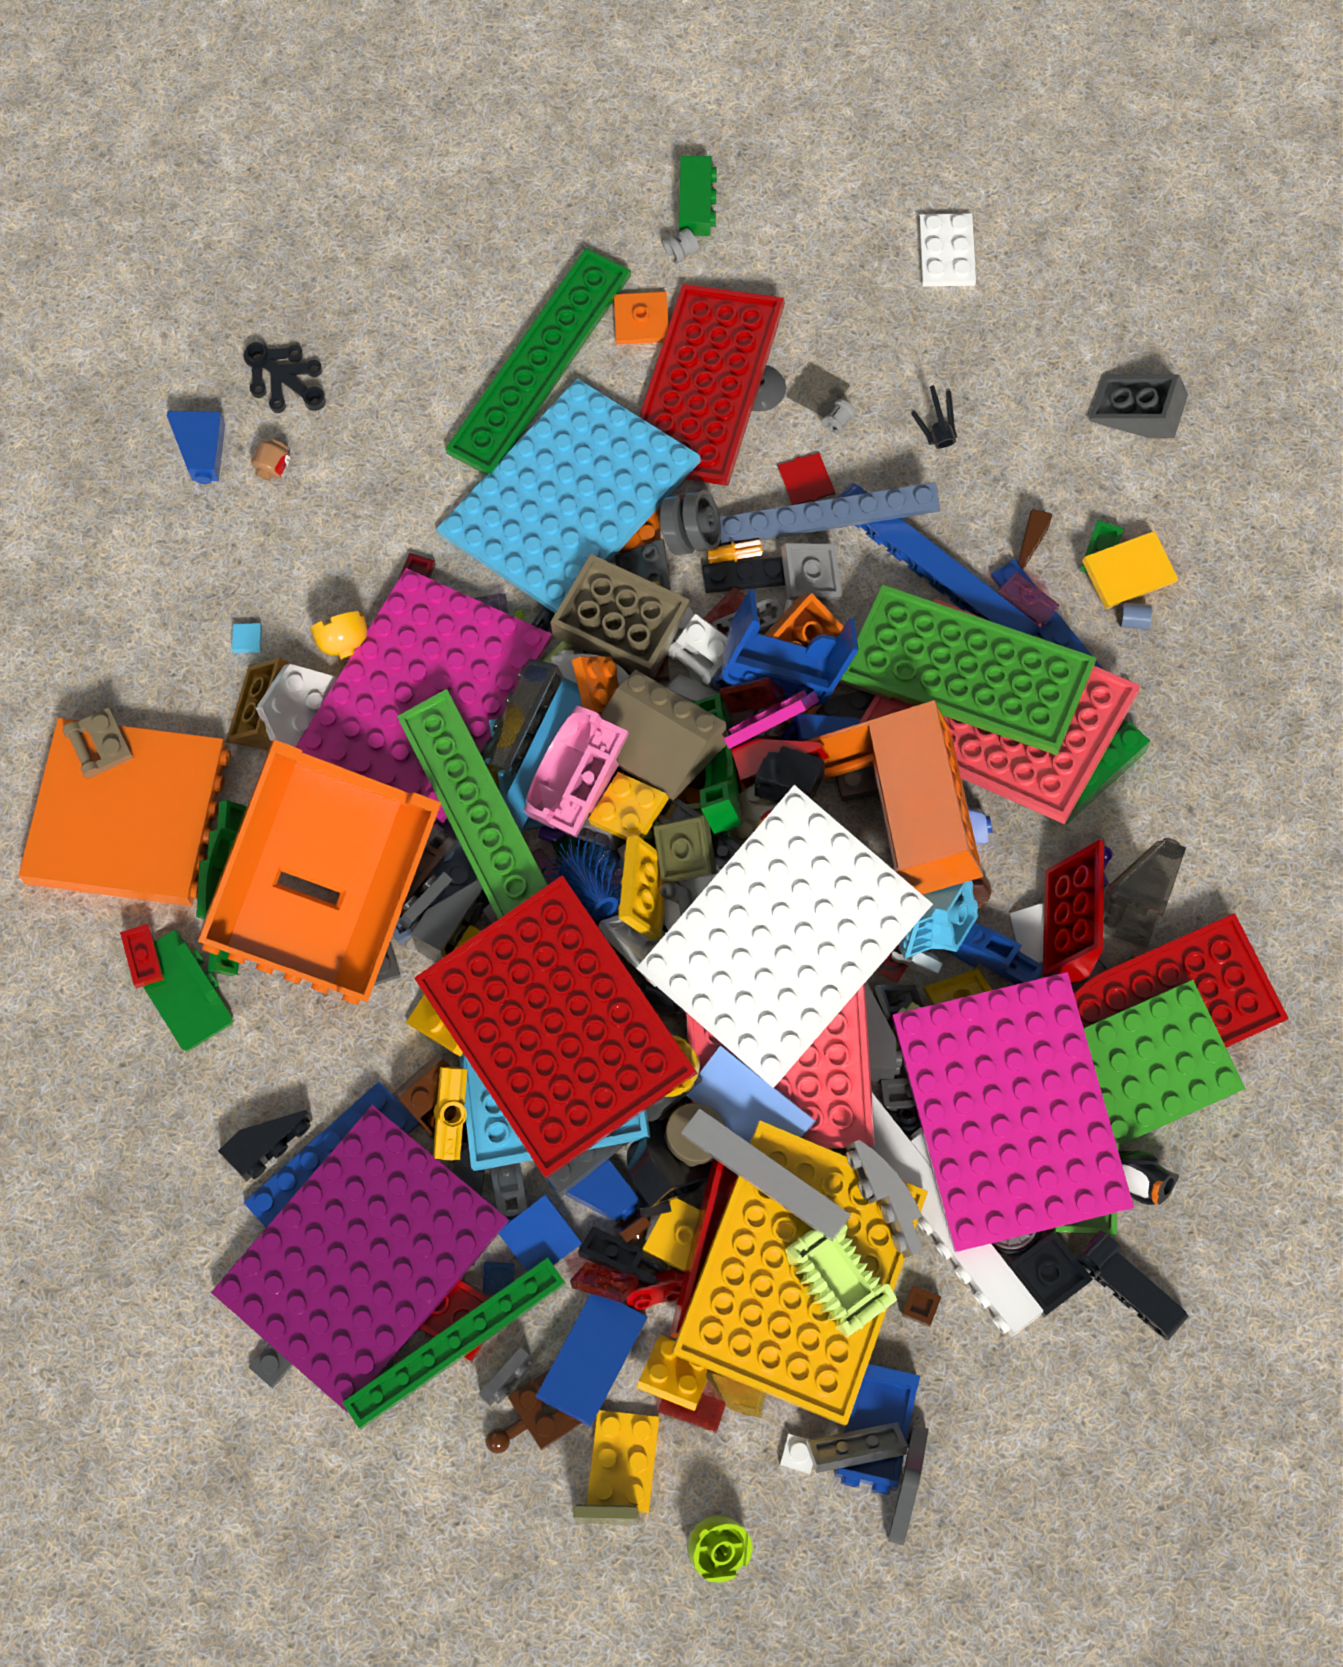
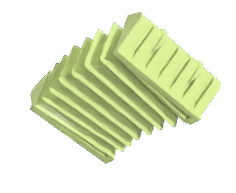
M846 1224L833 1242L815 1229H812L801 1238L798 1237L797 1241L785 1249L790 1265H799L795 1274H804L800 1284H810L806 1294L815 1295L813 1304H822L820 1312H830L828 1321L837 1320L836 1330L849 1337L857 1330L863 1329V1326L875 1318V1316L885 1312V1309L896 1302L897 1298L889 1284H878L880 1277H872L873 1270L864 1271L868 1263H859L861 1254H853L856 1246H850L853 1239L845 1238L848 1228Z

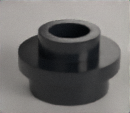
M903 1108L893 1115V1120L905 1135H912L921 1127L917 1110Z

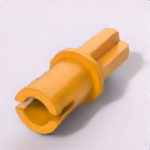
M756 539L739 543L731 541V544L718 546L716 549L707 552L709 563L715 564L732 560L737 562V559L762 555L763 550L761 541Z

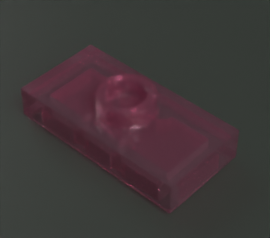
M1017 572L998 591L999 595L1028 616L1040 628L1044 626L1060 606Z

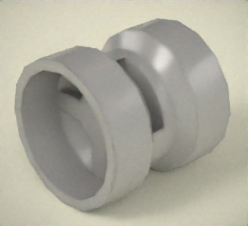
M688 228L681 230L676 238L670 237L663 242L667 255L675 254L676 258L672 260L675 264L683 261L686 255H693L699 251L697 239Z

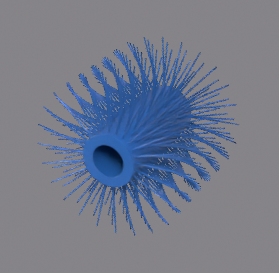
M579 839L575 856L572 854L571 844V857L569 856L568 858L566 854L567 859L565 857V861L561 859L563 861L562 864L555 863L561 865L560 868H545L558 870L559 872L548 874L550 876L544 875V877L555 878L563 875L590 916H592L594 922L596 919V923L599 920L600 924L602 920L608 919L610 916L612 917L615 911L618 912L616 909L619 907L618 904L620 902L618 901L621 899L618 897L621 895H617L621 894V890H617L622 888L621 880L619 879L623 876L619 871H623V868L621 866L615 868L616 863L611 861L610 855H606L607 853L610 854L608 851L601 855L603 847H600L597 852L596 850L593 852L597 841L594 842L591 852L589 850L586 856L585 844L578 855Z

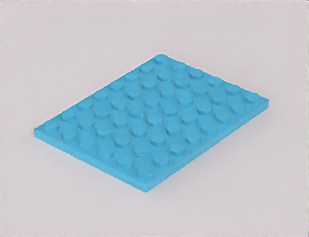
M577 378L502 458L493 473H488L438 526L437 532L450 543L556 613L589 555L593 554L610 562L662 505L663 500L670 496L701 462V458L693 450Z

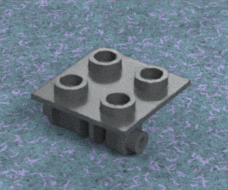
M664 539L615 555L616 566L648 581H659L662 587L671 591Z

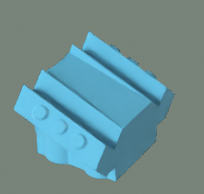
M972 880L923 895L933 905L901 940L899 949L904 959L929 949L958 951L978 918V903L974 900Z

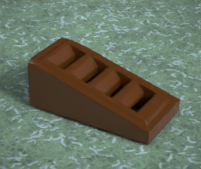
M1035 509L1030 511L1018 559V565L1022 569L1027 566L1048 531L1052 519L1051 513Z

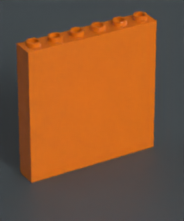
M58 718L18 876L26 885L193 907L194 898L198 896L200 861L207 860V855H204L206 845H209V832L213 831L210 826L212 818L216 819L219 812V803L216 802L218 792H223L225 777L222 775L223 768L230 763L231 752L224 740L118 725L133 759L94 777L85 778L81 772V762L70 738H66L62 730L66 724L80 720ZM89 732L81 734L92 761L100 760V755Z

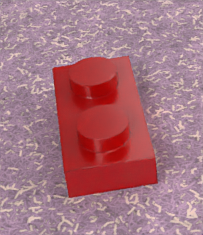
M149 924L120 932L135 988L164 980Z

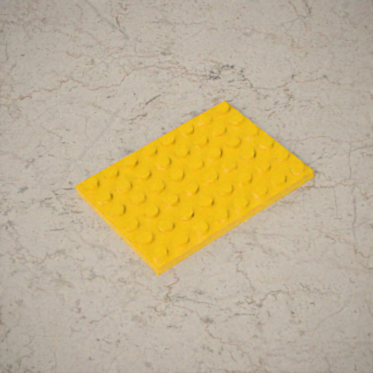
M763 1121L757 1122L750 1144L851 1214L850 1219L846 1223L848 1228L845 1238L853 1239L850 1246H856L853 1254H861L859 1263H868L864 1271L873 1270L872 1277H880L878 1284H889L894 1291L905 1258L902 1252L899 1253L893 1244L892 1236L894 1233L890 1223L887 1224L881 1214V1206H883L881 1200L869 1204L867 1198L864 1199L858 1188L859 1177L856 1170L850 1167L847 1157ZM737 1175L671 1354L841 1425H847L887 1308L885 1312H881L865 1324L863 1329L857 1330L849 1337L836 1330L837 1320L828 1321L830 1312H820L822 1304H813L815 1295L806 1294L810 1284H800L804 1274H795L799 1265H790L785 1251L787 1247L797 1241L798 1237L801 1238L813 1228ZM903 1181L921 1212L928 1191ZM918 1219L912 1221L914 1229L916 1228Z

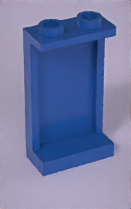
M868 1364L844 1433L898 1422L904 1439L907 1442L920 1375ZM904 1455L836 1469L835 1477L841 1478L840 1483L846 1486L859 1488L860 1483L872 1485L871 1491L890 1495L891 1490L897 1491Z

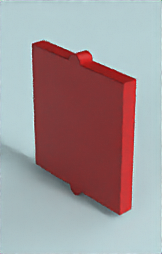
M820 453L803 458L796 457V460L777 465L792 505L810 501L816 502L817 499L835 494Z

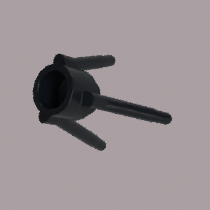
M931 385L930 391L938 422L932 425V431H929L916 411H912L911 415L925 434L928 444H935L937 449L952 446L955 444L956 438H958L954 423L952 395L950 390L946 391L947 423V421H944L935 386Z

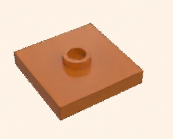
M666 292L615 295L616 345L664 342L668 330Z

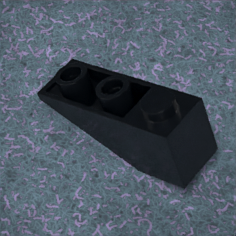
M306 1110L241 1129L218 1152L246 1182L250 1178L256 1179L265 1171V1164L273 1157L279 1158L288 1149L287 1143L295 1136L299 1138L309 1130L311 1126L309 1123L313 1119Z

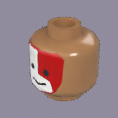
M271 438L268 441L260 442L251 458V464L256 469L255 474L267 481H270L271 477L281 478L291 460V456L287 452L289 448Z

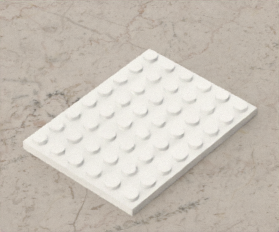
M794 785L636 969L774 1088L933 904Z

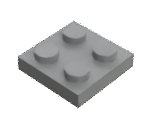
M785 543L781 546L787 600H796L799 596L812 593L818 600H838L842 597L835 544Z

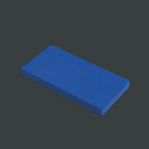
M593 1288L542 1383L536 1398L591 1427L648 1317Z

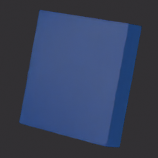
M547 1194L510 1221L499 1233L527 1272L546 1258H549L551 1263L555 1265L583 1243Z

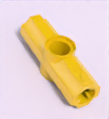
M440 1067L438 1098L434 1108L436 1122L433 1156L435 1159L460 1160L462 1129L467 1116L464 1107L467 1080L466 1068ZM454 1105L456 1115L452 1120L446 1121L444 1111L447 1107Z

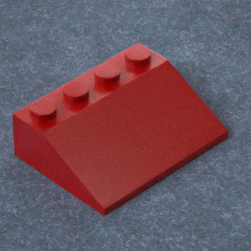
M1100 839L1045 870L1044 977L1068 972L1071 985L1090 976L1103 951L1104 841Z

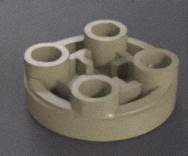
M701 1103L686 1104L675 1110L669 1118L664 1131V1138L670 1151L688 1166L704 1164L714 1159L681 1134L699 1108L725 1126L722 1117L717 1111Z

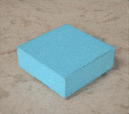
M261 623L233 624V653L261 652Z

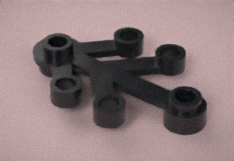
M259 342L251 343L246 347L244 360L252 368L251 395L255 398H262L267 393L266 386L263 383L264 368L271 374V399L269 400V406L272 412L281 413L286 408L282 394V383L302 397L305 406L309 410L318 411L325 406L326 399L322 389L318 387L307 388L292 376L308 374L310 377L320 376L322 366L319 361L310 360L307 363L277 365L272 361L289 358L288 360L291 362H299L303 358L301 347L292 345L288 348L268 349ZM293 351L299 352L297 356L290 355ZM256 354L262 355L259 358H253ZM312 366L319 367L316 371L309 370ZM256 387L263 388L260 392H254ZM315 398L319 399L316 403H310ZM275 402H282L279 407L273 406Z

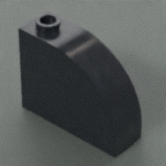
M669 1118L661 1121L655 1120L649 1125L650 1137L634 1141L627 1150V1166L632 1180L650 1207L694 1193L708 1180L710 1168L706 1163L688 1166L670 1151L664 1138V1131Z

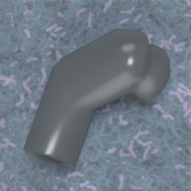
M665 882L661 885V896L679 904L680 915L682 916L693 903L690 889L678 882Z

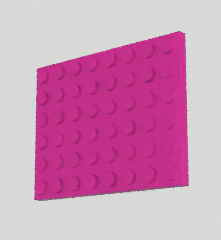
M406 568L370 625L366 640L355 649L295 747L301 749L302 753L402 791L414 792L439 802L397 716L447 689L483 757L492 742L489 720L507 717L550 644L552 634ZM440 805L435 819L444 823L447 816Z
M1068 972L892 1015L954 1253L1134 1208Z

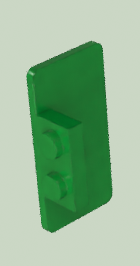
M173 930L155 941L164 980L143 986L181 1049L187 1052L233 1023V1017L215 991V988L219 986L210 971L204 973L200 967L204 960L197 949L190 950L179 932Z

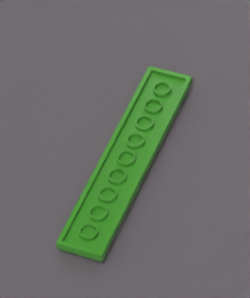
M445 689L398 715L397 718L439 802H441V806L497 918L500 919L542 890L548 883L451 694Z

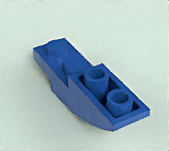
M976 923L971 927L957 952L944 949L976 968L978 963L1014 985L1037 980L1043 972L1042 964L1020 952L1021 944Z

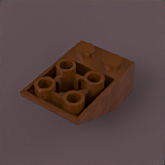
M435 1055L392 1094L433 1141L436 1122L434 1108L438 1098L440 1067H451L443 1057ZM454 1105L447 1107L444 1111L446 1121L452 1120L456 1115ZM466 1120L463 1123L461 1142L468 1143Z

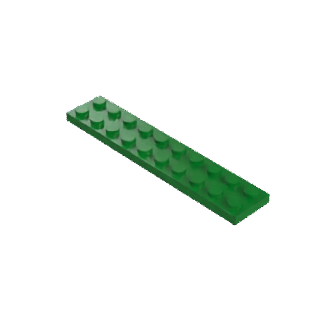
M585 248L445 448L446 454L486 475L488 473L492 474L502 458L516 444L614 301L615 295L620 293L629 280L631 270Z

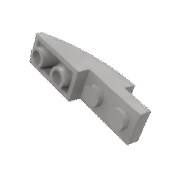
M858 1140L847 1146V1161L850 1167L857 1172L860 1180L858 1181L859 1191L864 1199L867 1198L869 1204L881 1200L883 1205L881 1206V1214L885 1222L891 1225L894 1233L892 1240L896 1250L899 1253L902 1252L904 1258L923 1251L912 1221L921 1218L922 1214L905 1183L884 1158L862 1141Z

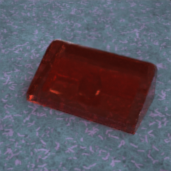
M769 677L719 689L731 714L779 703L785 694L784 689Z

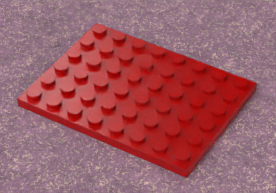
M563 875L414 977L545 1178L554 1174L698 1074Z

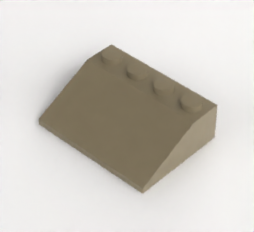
M590 554L551 620L552 634L554 637L590 654L612 657L613 662L630 673L637 670L654 679L667 656L690 600Z
M637 670L616 689L600 715L603 720L629 732L616 759L619 763L618 767L645 784L665 792L668 798L673 801L727 745L724 741V738L727 737L725 721Z

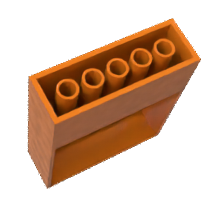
M935 700L805 741L820 742L829 754V758L823 760L825 765L822 781L868 766H874L894 863L893 870L918 892L924 895L984 877L950 727ZM738 773V788L743 792L747 789V786L741 781Z

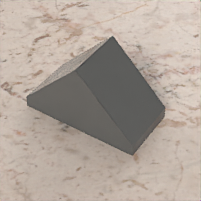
M877 985L874 987L873 995L888 1024L893 1023V1014H897L902 1007L907 1010L912 1002L921 1008L924 1007L916 985Z

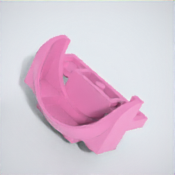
M576 706L557 732L535 773L523 809L526 815L553 829L556 827L577 838L588 814L593 812L602 798L619 765L616 759L629 732L603 720L598 713Z

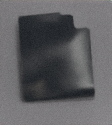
M784 746L780 748L779 752H768L767 756L763 758L756 774L754 796L779 803L795 785L813 801L824 777L825 764L823 759Z

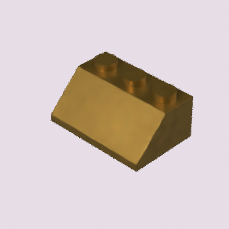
M279 657L248 666L226 742L269 750L272 741L269 739L266 725L261 721L256 707L282 667L292 663Z

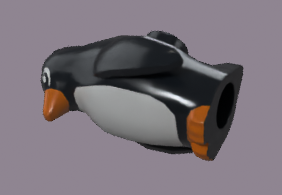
M1118 1151L1131 1197L1147 1205H1160L1171 1194L1178 1181L1179 1174L1163 1168L1154 1155L1145 1151Z

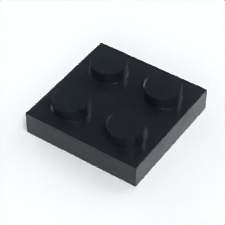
M1054 1231L1008 1265L1043 1309L1041 1315L1044 1318L1093 1280Z

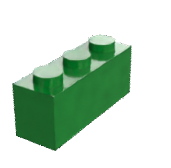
M681 156L679 232L688 228L694 236H711V227H716V211H711V205H716L717 190L712 189V183H717V167H712V156Z

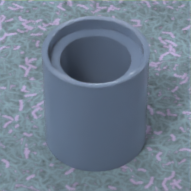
M1123 602L1121 607L1123 620L1120 627L1149 630L1152 605Z

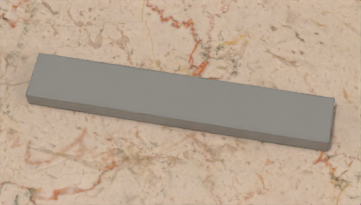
M700 1108L681 1132L683 1137L830 1241H834L850 1219L851 1214Z

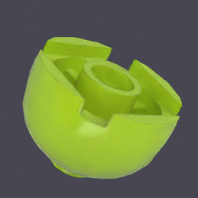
M712 1515L703 1518L691 1530L687 1542V1552L691 1564L697 1573L709 1582L721 1583L737 1576L736 1571L742 1565L745 1567L748 1565L753 1551L752 1539L744 1527L733 1518L725 1515Z

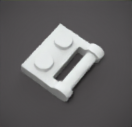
M695 614L676 642L671 644L667 655L673 660H679L701 677L705 685L712 687L711 678L718 667L722 666L728 637L701 616ZM690 644L714 663V666L709 670L684 651L687 645Z

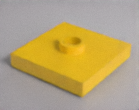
M677 1198L670 1201L672 1212L660 1215L643 1250L685 1273L700 1210Z

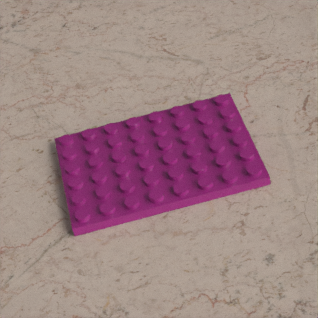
M372 1105L211 1293L343 1410L348 1412L342 1402L382 1374L507 1225L509 1219Z

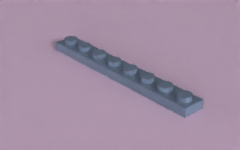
M932 482L720 517L721 544L723 546L731 544V541L739 543L756 539L761 541L940 512L937 484Z

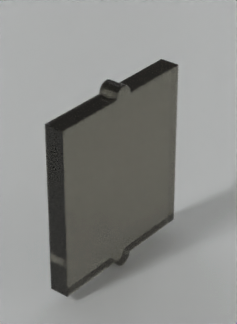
M810 363L801 377L796 378V384L788 393L787 398L825 417L833 410L836 400L844 396L850 385Z

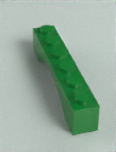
M720 693L693 702L725 721L727 736L731 734L729 729L733 727L732 717ZM726 745L705 767V787L700 790L701 810L714 834L742 825L737 767L731 751L735 746L729 749Z

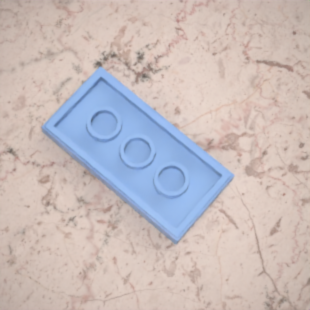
M719 1046L698 1074L702 1081L686 1095L695 1103L705 1104L717 1111L722 1117L725 1126L748 1143H750L759 1121H763L801 1138L806 1135L816 1121L775 1087L772 1088L751 1068L723 1046Z

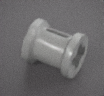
M837 399L833 410L829 415L822 418L821 423L825 429L835 435H839L842 433L846 422L855 417L856 410L847 401Z

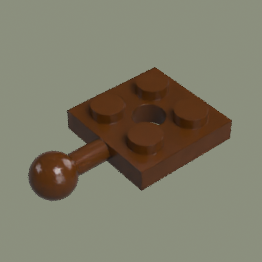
M549 1370L508 1396V1400L520 1419L505 1429L495 1428L487 1434L485 1443L489 1451L495 1454L505 1452L510 1445V1440L525 1430L529 1431L535 1443L542 1451L583 1424L560 1410L553 1415L543 1412L541 1408L543 1401L537 1399L536 1395Z

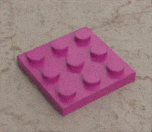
M805 690L730 728L731 734L725 737L724 741L730 749L807 710L819 702L815 691L806 694Z

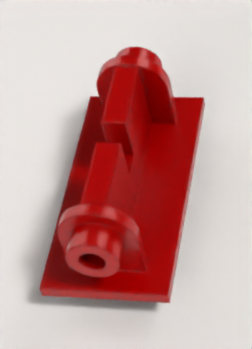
M675 1268L657 1273L655 1277L658 1279V1283L652 1286L641 1285L635 1279L628 1280L629 1283L623 1284L628 1307L644 1310L654 1304L678 1301L684 1277L681 1270L676 1271Z

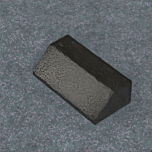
M530 658L528 664H524L521 667L517 677L519 683L515 691L511 690L506 698L505 706L507 708L503 716L499 715L494 723L493 731L495 733L491 741H487L481 750V755L489 769L515 779L546 712L564 679L557 665Z

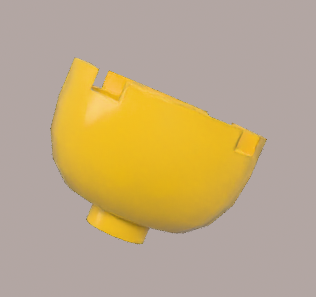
M359 611L330 617L331 620L325 626L320 621L310 627L316 646L329 656H339L340 660L351 658L355 649L364 643L368 633L364 613H359Z

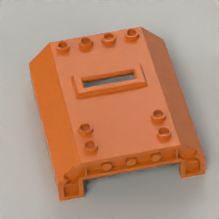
M274 739L269 747L197 938V942L203 943L201 949L216 955L219 954L220 950L228 952L227 959L244 964L246 959L256 962L255 969L272 974L274 969L284 972L283 979L300 984L302 979L312 982L311 989L328 994L329 989L343 994L342 1000L355 1005H359L360 1000L368 1002L441 802L414 792L408 793L302 753L301 749ZM281 871L339 892L340 895L336 905L277 884Z

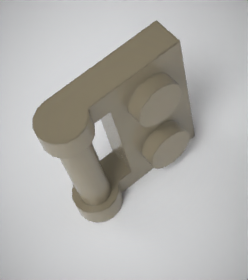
M110 708L78 722H70L62 728L65 737L70 738L81 762V772L85 778L94 777L133 759ZM87 731L101 758L96 762L92 761L81 737V734Z

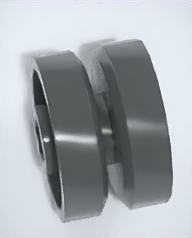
M707 490L691 491L686 496L684 494L670 495L663 500L660 512L661 528L665 542L674 555L692 554L695 550L703 552L714 550L718 547L721 538L720 515L712 495Z

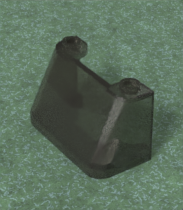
M1171 838L1157 841L1108 885L1103 905L1104 934L1144 948L1148 947L1158 915L1163 916L1186 847L1181 846L1178 841Z

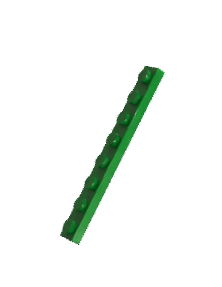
M546 1258L343 1401L344 1407L360 1430L565 1286V1281L549 1258Z

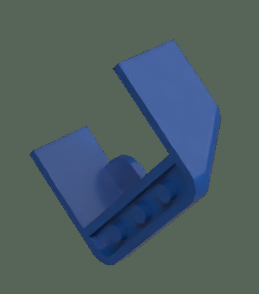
M749 589L731 622L722 663L723 679L729 684L788 699L805 690L806 694L815 691L819 702L813 706L822 705L829 699L859 650L855 620L849 618L838 637L819 635L813 638L807 647L757 634L760 630V620L757 615L755 590Z

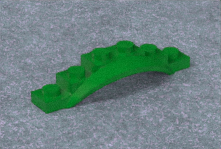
M229 800L219 802L217 830L209 832L208 859L200 861L197 918L205 920L247 806ZM220 950L218 955L209 952L208 971L235 976L238 975L239 963L227 959L228 952Z

